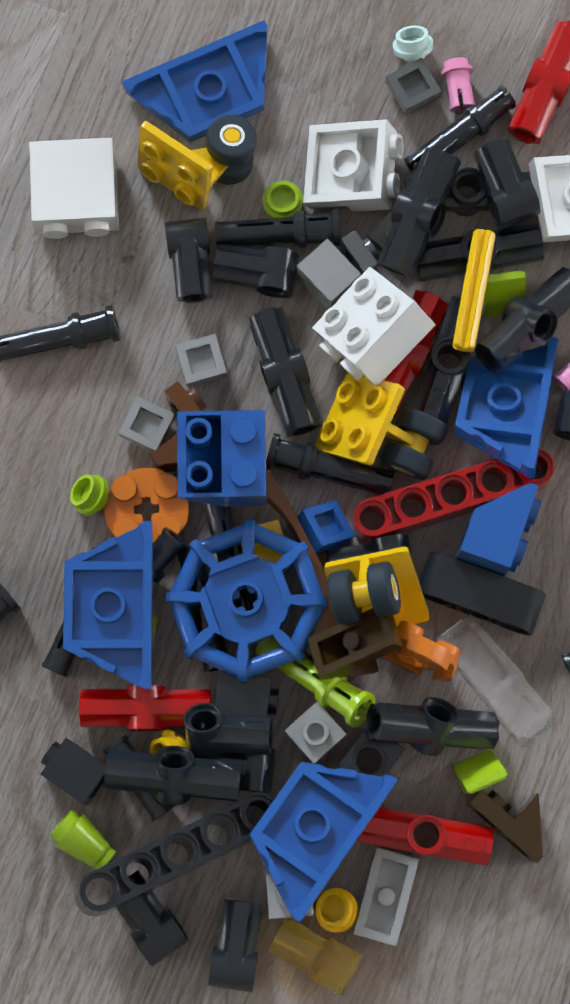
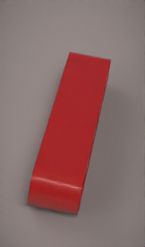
M539 449L537 464L543 470V477L534 480L526 477L501 461L493 459L368 498L360 502L355 508L352 520L353 531L361 541L371 543L373 539L405 534L472 513L474 509L529 483L537 485L538 492L545 487L553 476L555 469L554 460L547 451ZM487 474L497 475L503 482V490L499 492L488 491L482 484V477ZM446 487H456L462 492L464 501L457 505L448 504L444 501L441 491ZM407 499L417 500L423 506L424 513L419 517H408L401 510V504ZM366 512H376L382 517L384 524L377 530H368L362 526L360 517Z

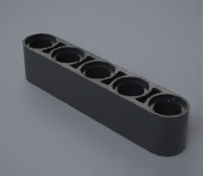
M259 792L248 795L238 800V802H234L90 872L83 878L76 889L75 900L78 908L88 916L97 917L104 915L250 843L249 835L255 825L247 819V807L257 806L265 813L274 801L273 797ZM209 825H219L226 831L227 842L225 845H215L209 840L207 835ZM170 844H180L187 850L188 861L186 864L177 865L171 862L167 854ZM140 863L146 867L149 874L146 884L137 885L130 881L127 876L129 864ZM94 882L103 884L109 893L107 903L103 905L91 903L86 896L87 885Z

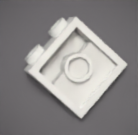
M387 119L310 125L303 203L309 209L347 206L352 212L392 210V198H397L401 192L400 177L398 173H394L395 159H401L404 153V143L401 134H397V131Z
M570 155L534 157L529 163L532 184L540 202L541 212L538 215L542 240L543 242L570 240Z

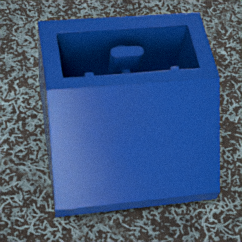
M265 410L177 412L179 500L223 507L267 506Z
M529 483L474 509L466 525L455 559L505 576L508 571L515 572L517 565L520 566L528 544V541L521 539L523 531L528 533L531 525H534L542 501L535 499L538 486Z

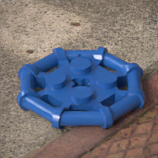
M248 519L245 520L243 525L200 541L193 540L189 544L191 550L171 592L166 593L165 601L171 606L186 648L183 653L188 659L195 658L237 677L238 682H248V679L296 660L300 663L305 658L303 653L308 644L307 638L312 636L324 608L329 606V598L324 597L308 554L310 547L304 541L298 543L257 525L255 520ZM242 543L243 553L219 563L213 556L217 552ZM256 543L283 554V556L276 564L260 559L254 555ZM204 562L211 569L210 578L200 593L190 591ZM293 566H295L305 594L291 595L284 573ZM247 588L250 594H258V600L253 603L254 608L250 611H246L244 607L236 608L235 601L240 599L239 591ZM201 604L209 626L200 633H198L189 605ZM292 607L304 608L303 614L290 639L281 629L287 622ZM217 635L232 643L238 644L237 658L213 648L209 644ZM275 637L282 646L254 658L250 656L251 645Z

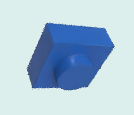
M336 500L304 509L297 516L316 554L347 545L356 536Z

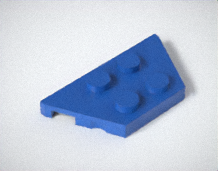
M263 20L122 81L123 89L126 94L190 143L207 136L210 125L219 117L237 115L246 119L264 111L267 24Z
M552 337L544 346L523 351L498 374L486 369L485 365L477 357L469 358L455 423L456 436L529 478H534L558 351V338Z
M144 521L138 524L139 527L116 538L112 537L100 543L96 548L88 552H82L64 561L63 649L142 689L152 690L153 522Z
M301 762L249 835L293 921L298 924L302 921L389 795L398 779L390 775L381 777L357 773V770L345 768L330 769L325 768L323 765Z

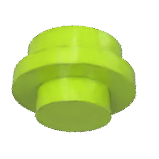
M274 182L266 188L263 194L264 211L272 219L293 217V213H297V211H301L303 208V194L299 187L292 182Z
M85 474L74 483L70 493V501L75 505L76 510L85 516H91L103 509L109 499L108 481L100 475L91 476Z

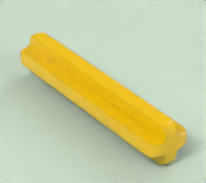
M476 229L473 232L452 344L453 349L458 351L473 352L475 350L496 237L495 233L490 230Z

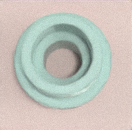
M416 25L400 29L396 33V39L393 42L394 54L408 62H414L420 58L424 59L426 55L431 53L434 47L433 39L428 35V30Z

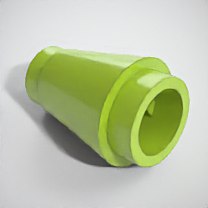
M73 809L62 818L49 835V837L57 842L56 848L95 869L106 865L116 853L83 812L79 815Z

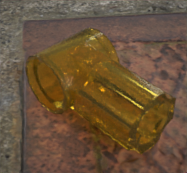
M289 918L284 919L268 952L309 973L308 977L342 996L364 956L347 945L329 936L326 939L313 932L310 928L300 923L298 924Z

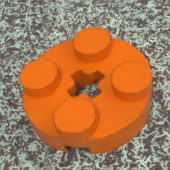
M139 468L119 476L112 483L111 490L108 493L109 499L104 506L107 526L115 537L139 527L138 524L144 522L141 514H135L136 507L142 506L144 500H151L152 505L159 506V513H154L151 516V521L153 522V542L162 533L164 527L173 530L179 536L181 533L183 534L188 526L190 506L189 501L178 499V480L175 476L156 468Z
M400 621L397 629L403 648L383 656V658L414 674L419 675L422 669L435 671L432 676L433 680L451 681L459 665L460 649L444 641H437L435 643L423 637L424 630L421 627L407 621Z

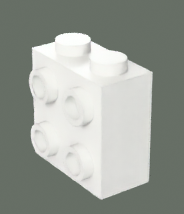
M113 138L29 142L31 219L37 235L43 234L46 238L60 239L68 236V233L84 232L88 236L100 237L108 235L109 231L119 230L117 161Z
M369 267L312 328L324 339L319 344V347L336 363L341 358H344L340 365L353 378L359 381L364 376L375 386H378L435 326V323L413 299L373 268Z

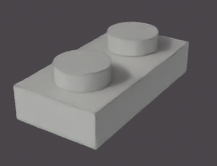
M376 847L353 934L397 946L419 859Z

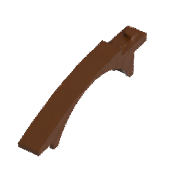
M178 381L164 391L167 402L176 413L202 411L206 408L205 403L192 387L185 390ZM177 434L150 454L152 462L157 469L164 472L178 471ZM266 468L267 503L285 521L297 542L304 541L310 547L308 551L324 597L329 598L328 581L321 562L287 497ZM330 600L329 606L324 608L312 636L339 624L332 612ZM308 642L304 654L308 659H311L312 653ZM356 676L347 677V681H352Z

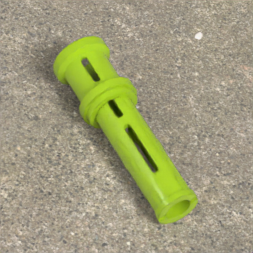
M275 637L258 643L256 655H262L282 646ZM306 656L300 663L296 660L277 667L288 677L313 692L315 699L323 708L331 707L343 715L345 722L353 728L360 726L367 719L366 714L371 703L375 704L376 698L373 693L368 690L360 691L347 682V677H335L324 680L318 678L314 662Z

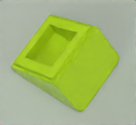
M520 270L488 275L483 306L486 307L485 317L502 316L507 303L512 298L519 295L526 296L525 271Z
M485 750L453 765V771L463 793L467 795L507 779L506 776H508L506 769L491 750Z

